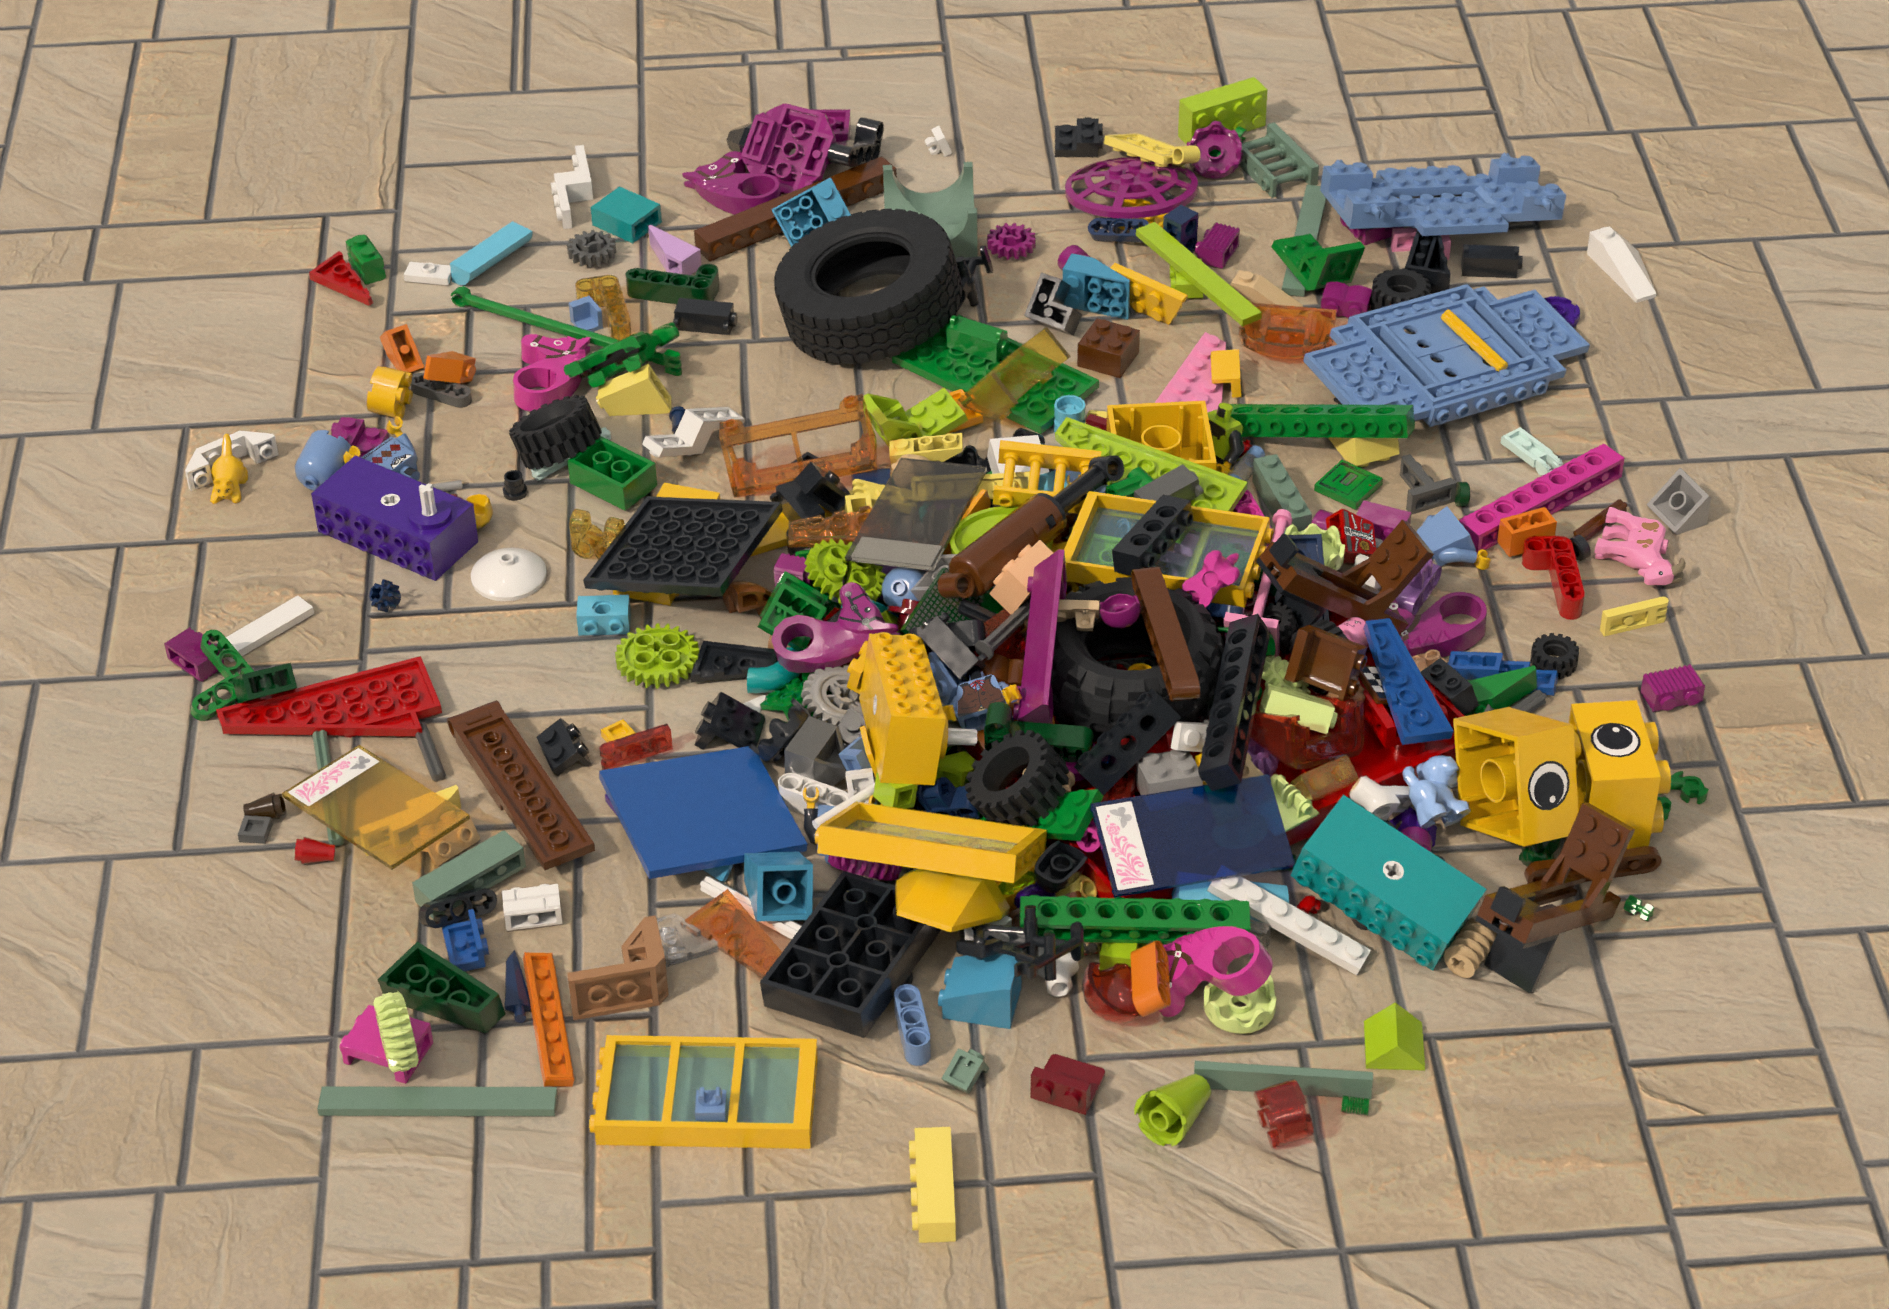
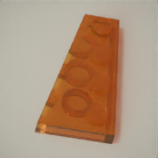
M891 501L883 502L882 506L870 508V505L859 507V511L846 514L844 510L834 512V515L826 518L819 515L789 521L788 545L789 547H814L815 543L820 544L822 540L828 543L830 539H833L836 543L842 539L845 545L852 542L853 546H858L862 539L891 542Z
M728 889L682 921L685 928L762 978L782 953Z

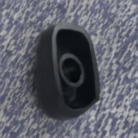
M1058 840L1051 844L1036 862L1034 867L1035 883L1044 891L1053 894L1066 889L1080 877L1088 857L1078 848Z

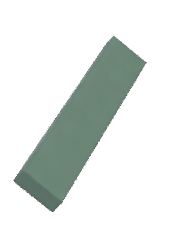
M1195 1061L1194 1074L1205 1078L1211 1089L1343 1098V1095H1349V1098L1352 1096V1098L1360 1097V1099L1362 1097L1363 1099H1371L1373 1072Z

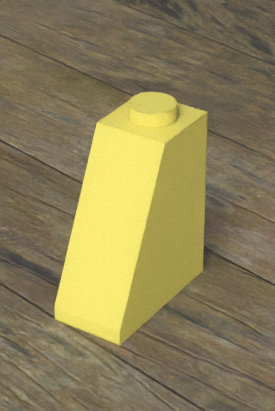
M649 364L631 373L627 372L608 380L605 384L598 386L597 403L601 409H605L609 416L667 414L671 411V396Z

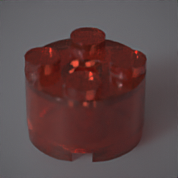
M1287 1080L1254 1091L1256 1103L1261 1108L1257 1110V1116L1261 1127L1268 1126L1270 1130L1267 1132V1137L1272 1149L1305 1139L1314 1134L1310 1113H1306L1304 1106L1306 1100L1296 1080Z

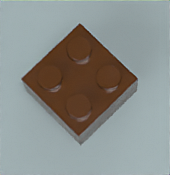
M1097 318L1078 343L1077 366L1121 378L1139 354L1140 330Z

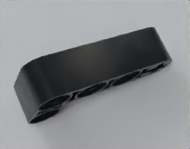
M861 117L857 123L855 138L853 140L832 143L828 151V161L853 167L878 158L884 131L883 122Z

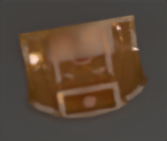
M1252 303L1262 312V318L1239 327L1241 344L1254 352L1278 359H1304L1306 353L1333 345L1330 332L1332 328H1335L1337 310Z

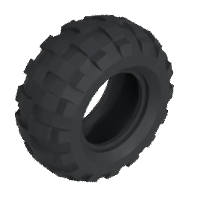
M1131 577L1116 578V582L1104 584L1101 581L1087 584L1085 585V590H1082L1081 593L1071 592L1066 595L1065 600L1099 601L1100 610V602H1104L1108 597L1116 594L1134 596L1135 593ZM1180 588L1175 590L1168 589L1200 685L1199 698L1173 702L1169 698L1159 665L1144 670H1119L1097 662L1098 659L1104 656L1118 653H1136L1156 658L1141 612L1133 625L1123 629L1112 628L1104 623L1100 611L1099 619L1095 618L1093 631H1078L1075 618L1057 622L1051 675L1054 701L1053 715L1056 716V720L1063 725L1090 728L1094 733L1093 742H1095L1101 734L1113 728L1119 716L1129 711L1136 704V700L1142 693L1148 692L1152 688L1181 716L1178 720L1179 722L1201 723L1212 708L1218 671H1220L1222 653L1225 647L1224 640L1211 614L1203 604H1196V601L1192 600L1191 594ZM1150 716L1142 718L1140 725L1147 724Z

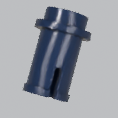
M676 406L669 412L673 434H675L685 412V409L681 406Z

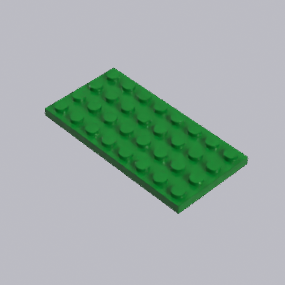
M950 320L943 329H939V332L932 338L929 337L926 342L892 357V363L952 392L962 389L971 401L1039 434H1042L1054 424V404L1058 398L1073 395L1084 400L1099 388L1098 379L1009 337V350L997 363L947 347V327L950 325Z

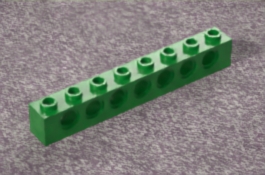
M1230 404L1233 407L1231 417L1239 421L1243 426L1242 437L1408 438L1415 429L1413 405Z
M1038 895L1020 897V927H1024L1025 906L1034 905L1036 906V917L1038 918V935L1044 936L1045 933H1054L1055 938L1062 940L1071 939L1070 927L1076 921L1081 922L1083 925L1084 942L1149 944L1158 940L1162 944H1169L1184 935L1187 936L1194 934L1196 931L1212 927L1232 926L1248 932L1251 930L1249 901H1239L1236 899L1225 901L1210 899L1183 900L1180 898H1097L1093 896L1086 898L1067 896L1040 897Z

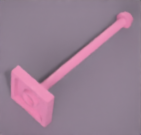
M1285 509L1277 510L1273 515L1272 521L1275 524L1272 537L1273 542H1276L1285 532V528L1292 524L1291 513ZM1263 571L1252 615L1259 614L1271 632L1270 634L1274 638L1276 647L1274 656L1277 657L1280 653L1279 620L1262 618L1271 586L1270 579ZM1226 612L1224 627H1229V622L1248 616Z

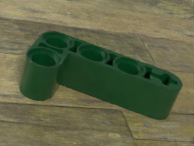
M713 264L700 266L695 276L642 268L630 269L625 274L627 295L634 299L677 304L679 298L714 301L720 288L718 267Z
M993 702L987 708L984 726V743L987 751L993 748L991 743L995 740L1002 742L1004 741L1003 736L1009 733L1014 737L1015 732L1018 730H1023L1025 734L1027 730H1032L1035 734L1039 733L1065 762L1077 763L1078 758L1084 752L1090 751L1093 748L1094 733L1088 727L1012 721L1011 707L1003 702Z

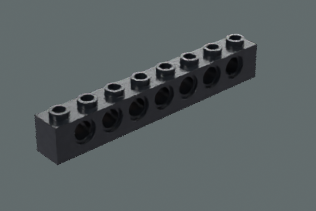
M1259 614L1229 622L1228 632L1225 636V647L1222 653L1220 671H1218L1216 689L1214 690V700L1210 709L1209 724L1206 728L1202 758L1198 767L1200 779L1206 782L1211 791L1242 782L1271 633Z

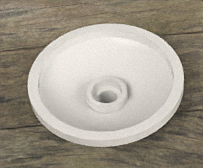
M514 547L501 548L489 552L475 563L471 571V583L476 592L485 598L495 601H515L526 598L537 592L543 586L547 577L546 565L537 554L526 549Z

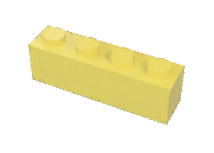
M951 1127L914 1128L915 1140L909 1141L910 1159H916V1164H910V1182H917V1188H911V1206H918V1212H912V1231L919 1230V1243L955 1242L956 1224Z

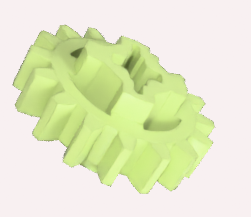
M1280 656L1266 657L1262 679L1266 681L1264 683L1265 686L1266 683L1308 695L1311 693L1307 688L1309 686L1308 683L1301 680L1295 683L1285 680L1289 664L1287 660H1282Z

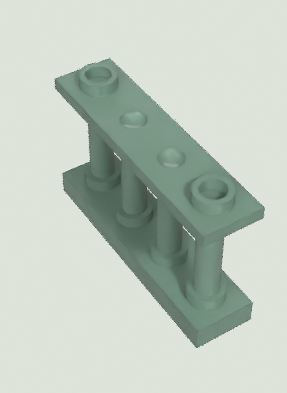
M1275 122L1267 124L1265 137L1242 143L1243 156L1239 165L1271 198L1276 197L1277 185L1299 178L1308 185H1318L1319 165ZM1265 145L1272 148L1255 154L1249 151ZM1276 156L1283 159L1267 165H1263L1260 162ZM1287 167L1294 170L1278 176H1274L1271 173Z

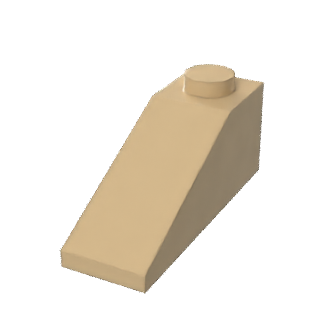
M1239 270L1231 282V286L1263 314L1295 322L1303 310L1301 303L1261 275Z

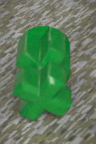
M1630 895L1623 909L1633 915L1640 912V918L1648 921L1653 915L1654 906L1648 903L1642 906L1641 899Z

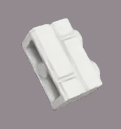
M542 884L528 888L516 887L511 890L502 891L506 931L563 924L558 884Z

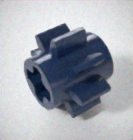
M385 579L382 580L381 585L375 583L369 593L370 600L372 601L371 606L377 607L379 611L388 613L389 607L395 609L401 600V593L398 590L399 586Z

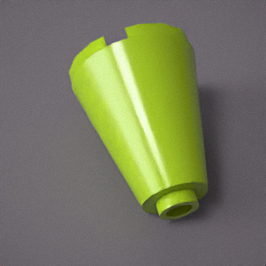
M1192 1074L1145 1092L1136 1101L1134 1108L1135 1115L1138 1113L1141 1121L1138 1124L1140 1130L1149 1140L1157 1145L1172 1144L1171 1146H1176L1185 1138L1210 1098L1211 1088L1209 1083L1202 1076Z

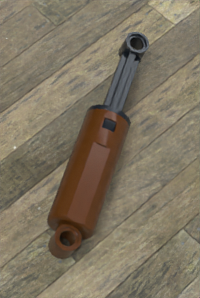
M1115 455L1094 457L1089 463L1088 470L1054 497L1045 493H1038L1024 502L951 559L949 562V572L943 573L938 580L940 595L944 598L953 599L976 598L986 593L995 586L993 581L1003 572L1002 569L1012 559L1015 561L1019 557L1018 554L1028 544L1033 547L1041 540L1047 545L1060 535L1067 527L1065 513L1085 499L1089 491L1094 492L1101 485L1109 481L1120 480L1124 473V464L1121 458Z

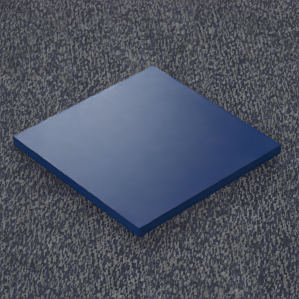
M749 746L599 771V779L649 879L744 863V853L807 851V842L760 757Z

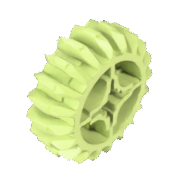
M389 992L375 997L374 1010L389 1069L392 1072H403L416 1067L419 1061L403 995L400 992Z

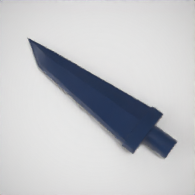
M514 950L506 960L504 1009L514 1012L515 1021L522 1023L526 1020L525 1012H530L531 1006L526 983Z

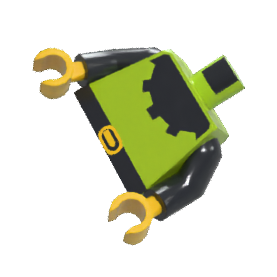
M1220 403L1217 410L1207 413L1216 462L1219 463L1216 464V471L1229 475L1231 474L1229 468L1231 466L1234 467L1244 451L1243 426L1239 421L1231 417L1233 407L1227 403Z

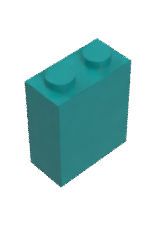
M620 186L590 207L593 226L630 243L636 242L649 232V225L656 227L662 223L661 206L659 203Z

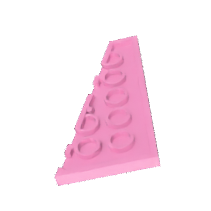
M1205 332L1155 403L1205 401L1207 412L1217 410L1218 405L1222 403L1223 383H1212L1211 351L1226 350V342L1220 340L1215 335Z

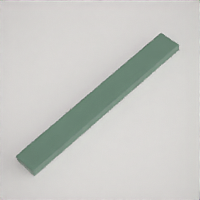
M1306 185L1294 236L1311 234L1317 241L1327 201L1320 191L1321 186ZM1287 267L1282 291L1291 296L1304 297L1305 287Z
M322 1086L317 1110L319 1116H555L558 1092L557 1087Z

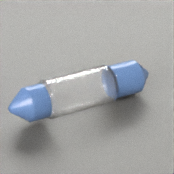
M1252 446L1227 475L1247 482L1253 474L1254 459L1265 457L1264 450L1259 446Z

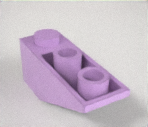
M652 225L648 226L650 246L666 272L692 275L701 266L699 248Z

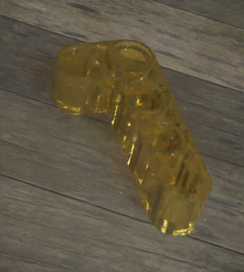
M602 275L583 278L575 283L577 300L590 296L599 307H602L611 338L621 340L632 335L629 313L619 280L616 276Z

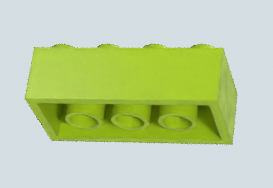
M1255 77L1180 99L1178 137L1187 145V142L1191 141L1197 129L1208 127L1214 121L1221 122L1229 130H1235L1238 126H1241L1247 130L1246 132L1266 126L1268 89Z

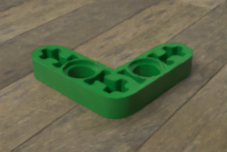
M218 630L206 631L203 634L200 647L225 679L193 699L190 708L191 714L199 721L209 720L217 715L216 709L231 706L238 702L232 678L254 672L234 646ZM209 639L212 642L218 641L217 647L214 644L208 645ZM231 657L235 660L236 665L227 667L222 663V659ZM221 689L228 690L231 693V698L223 700L218 697L217 692ZM199 704L201 706L209 704L207 711L205 709L199 710Z

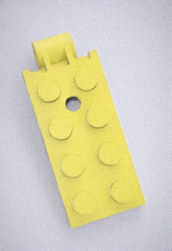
M1139 133L1105 135L1104 144L1113 147L1112 150L1127 152L1126 155L1141 157L1142 161H1153L1159 167H1168V164L1184 166L1185 164L1197 163L1200 159V150L1195 145L1176 147Z

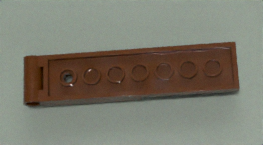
M497 700L447 718L449 730L452 736L456 738V744L501 811L505 810L544 870L595 851L594 842Z

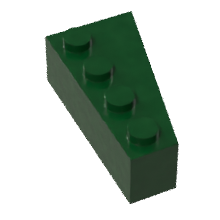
M418 941L377 979L383 994L400 992L404 997L406 1007L483 1033H487L506 1015L499 993Z

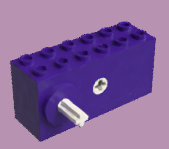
M356 455L311 493L318 532L434 581L439 579L478 543L473 503L432 487V484L428 483L426 485Z

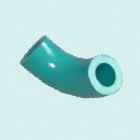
M792 647L786 648L789 651L798 652ZM778 661L767 667H749L747 673V692L752 694L771 693L786 687V683H789L794 678H798L801 673L788 671Z

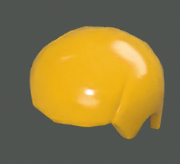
M483 494L467 497V501L473 503L476 527L480 529L492 519L493 509L490 499L487 495Z

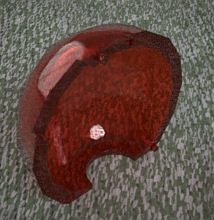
M1090 962L1084 972L1082 991L1084 1000L1097 1017L1114 1024L1129 1023L1142 1017L1133 1003L1131 967L1125 963H1116L1111 968L1100 970L1099 962Z

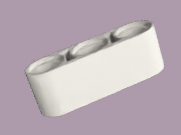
M795 773L783 774L778 780L779 793L787 808L803 815L804 808H807V803L803 799L805 787L808 798L816 796V787L819 790L820 797L818 802L815 803V808H818L819 804L837 806L849 799V794L844 790Z

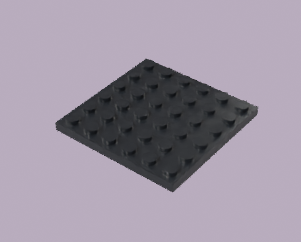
M647 496L583 579L585 589L674 593L690 596H723L782 513L781 502Z

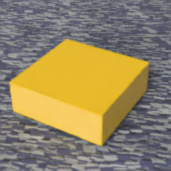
M624 719L601 729V737L614 751L638 741L636 732Z

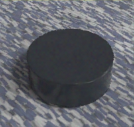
M1578 534L1570 538L1576 560L1582 561L1590 557L1591 550L1583 536Z

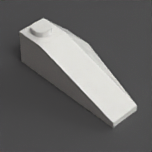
M1610 226L1591 231L1587 255L1635 303L1655 298L1656 291L1639 251Z

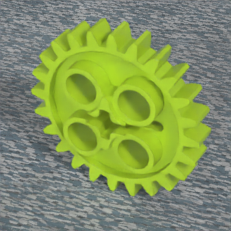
M830 539L828 543L822 540L820 544L815 543L814 547L810 549L804 563L807 565L805 572L810 573L808 579L815 580L813 586L821 587V594L829 593L830 600L836 597L839 604H842L839 595L841 587L849 582L858 583L865 590L869 598L876 601L882 594V583L886 576L885 573L881 572L883 566L875 565L876 562L851 559L857 549L853 547L852 542L845 545L842 539L838 543L833 539Z
M656 623L655 628H651L647 624L646 630H641L637 627L636 634L628 632V639L621 638V644L616 646L617 652H615L617 670H620L621 676H627L628 682L635 679L636 686L643 682L645 683V688L655 684L656 689H659L662 683L666 687H670L671 681L680 684V677L688 679V673H692L694 664L698 660L699 647L698 641L694 639V635L688 636V630L680 632L679 626L670 629V624L668 623L664 628H660V624Z

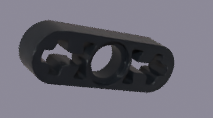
M478 887L425 903L419 910V920L426 927L441 928L469 919L468 910L474 909L475 917L490 913L496 907L497 897L494 891L487 888ZM482 896H486V901L483 902V905H472L471 901H478L482 899ZM457 900H461L464 908L462 913L456 916L453 913V904ZM433 910L444 911L445 915L434 916V920L429 919V915L433 914Z

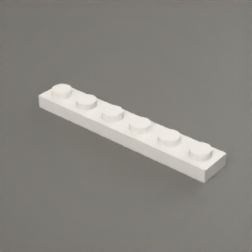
M1223 866L1220 867L1208 887V892L1222 900L1236 899L1239 901H1249L1250 916L1356 976L1371 949Z

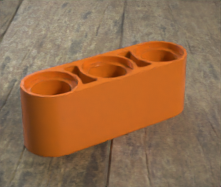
M1156 940L1132 951L1130 955L1132 998L1136 1010L1142 1017L1171 1005L1168 955L1162 943Z

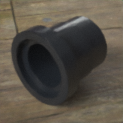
M518 470L506 472L504 475L503 496L511 501L521 500L526 497L528 491L527 486L524 484L522 473Z

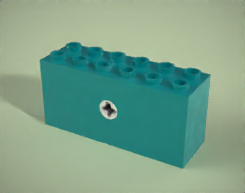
M1345 795L1341 797L1304 845L1290 875L1300 885L1308 887L1317 893L1321 899L1341 909L1346 916L1356 919L1365 925L1370 932L1380 935L1389 941L1394 948L1404 951L1413 957L1418 964L1426 966L1432 971L1444 956L1446 949L1455 940L1457 934L1460 933L1466 922L1473 916L1487 890Z

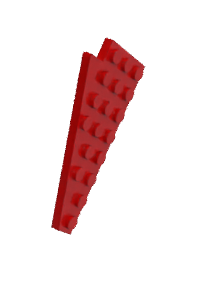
M419 656L216 709L223 734L312 735L315 731L325 730L327 735L351 738L354 736H415L417 732L422 733V727L418 719L442 713V708L423 660Z

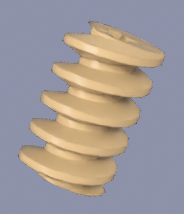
M1476 916L1471 917L1466 922V925L1457 934L1455 940L1452 941L1444 953L1447 967L1454 974L1462 978H1470L1474 975L1475 970L1480 967V963L1489 954L1497 936V933L1475 921Z

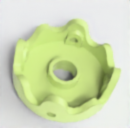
M1312 523L1303 531H1298L1294 524L1287 527L1285 532L1287 535L1322 534L1324 565L1336 571L1339 570L1344 560L1345 544H1341L1339 530L1336 526L1323 530Z
M1271 975L1259 989L1243 996H1232L1211 983L1205 986L1204 1010L1206 1016L1216 1027L1224 1031L1245 1034L1261 1030L1270 1023L1276 1012L1277 998ZM1243 1002L1246 1006L1238 1007L1234 1003Z

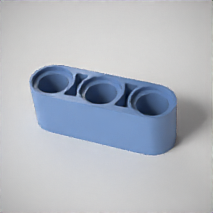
M904 984L897 987L894 991L895 1018L906 1061L911 1065L921 1066L929 1062L931 1058L930 1032L919 989L914 985Z

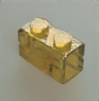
M1344 755L1299 775L1290 784L1294 785L1296 789L1301 791L1302 796L1313 803L1350 786L1358 780V775L1349 757Z

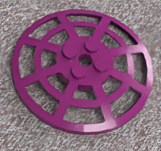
M1123 157L1095 162L1078 169L1070 175L1065 183V196L1074 207L1089 214L1109 218L1131 219L1166 214L1179 205L1185 206L1190 203L1198 192L1197 177L1187 167L1168 164V167H1159L1153 161H1142L1141 157ZM1110 167L1106 171H1097L1102 168ZM1168 170L1171 177L1160 175L1157 171ZM1176 171L1191 179V184L1179 180ZM1104 176V180L1096 184L1091 180L1092 177ZM1085 178L1087 189L1076 194L1072 188V183ZM1158 180L1167 182L1166 184L1158 188H1155V186L1158 183ZM1175 185L1187 189L1181 195L1168 201L1161 195ZM1106 186L1108 189L1112 191H1108L1102 188ZM1092 193H1096L1101 196L1115 198L1113 206H1107L1088 201L1084 198ZM1152 197L1157 203L1147 206L1122 207L1124 199Z

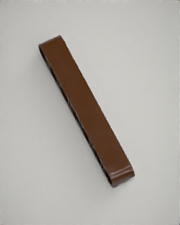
M1160 567L1133 569L1131 572L1133 590L1139 599L1141 614L1171 702L1199 698V679Z

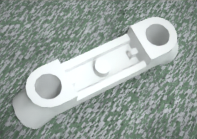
M1363 776L1357 780L1349 793L1351 800L1383 821L1387 820L1393 812H1404L1409 807L1415 810L1409 798V786H1381L1369 777ZM1440 816V817H1437V818H1435V819H1433V820H1434V821L1441 820V816Z
M1005 916L1001 920L986 924L1012 926V919ZM971 927L964 929L965 940H974ZM985 931V940L1000 939L1005 942L1010 941L1009 936L1005 933ZM1039 947L1040 956L1044 954V948ZM1070 952L1056 960V980H1045L1047 992L1051 996L1062 997L1067 995L1072 989L1071 977L1079 970L1078 961L1072 959ZM1045 966L1039 969L1037 973L1045 978Z

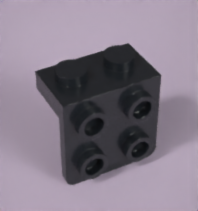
M720 692L712 703L708 701L701 711L703 719L695 730V733L698 734L695 746L704 750L712 739L718 736L738 748L747 747L751 744L757 747L765 722L764 715L723 692Z

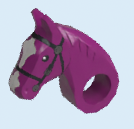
M849 582L843 585L839 591L842 609L837 622H827L809 616L795 615L785 618L775 627L771 640L780 665L790 672L810 673L815 672L816 669L825 670V667H838L852 661L854 658L860 657L859 651L866 640L868 641L869 634L886 632L891 635H900V633H897L899 631L898 625L885 623L879 609L869 598L865 590L858 583ZM806 636L813 639L811 645L802 651L793 652L786 649L788 643L796 637Z

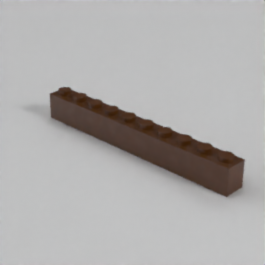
M881 156L831 176L846 207L883 193V165L892 164ZM892 165L893 173L897 178V168ZM826 179L694 230L695 247L699 248L700 254L710 262L783 233L771 209Z

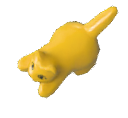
M227 433L223 437L222 454L212 466L211 473L214 487L210 502L213 504L223 499L239 503L242 499L239 484H245L248 481V470L243 465L241 459L233 456L232 442Z

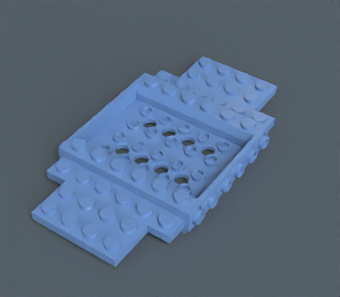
M1466 284L1350 316L1346 325L1331 329L1330 337L1337 345L1306 353L1303 362L1343 405H1413L1415 421L1423 419L1429 427L1546 393L1549 381L1565 376L1566 369L1558 361L1588 352L1590 344L1536 290L1497 300L1485 286L1472 289ZM1445 310H1451L1508 363V368L1498 372L1493 366L1484 364L1483 361L1485 360L1476 351L1471 350L1470 346L1441 320V315ZM1404 330L1416 332V334H1408ZM1419 343V344H1421V345H1423V346H1429V347H1427V348H1421V347H1419L1417 344ZM1433 357L1434 359L1442 360L1443 362L1437 363L1432 361L1431 358ZM1444 372L1456 374V377H1449Z

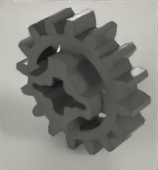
M591 230L590 233L582 231L583 235L575 234V239L570 238L567 244L569 259H573L574 264L580 262V266L588 265L592 267L593 264L601 266V262L609 263V258L614 259V254L617 253L615 238H611L609 233L604 235L603 231L595 232Z

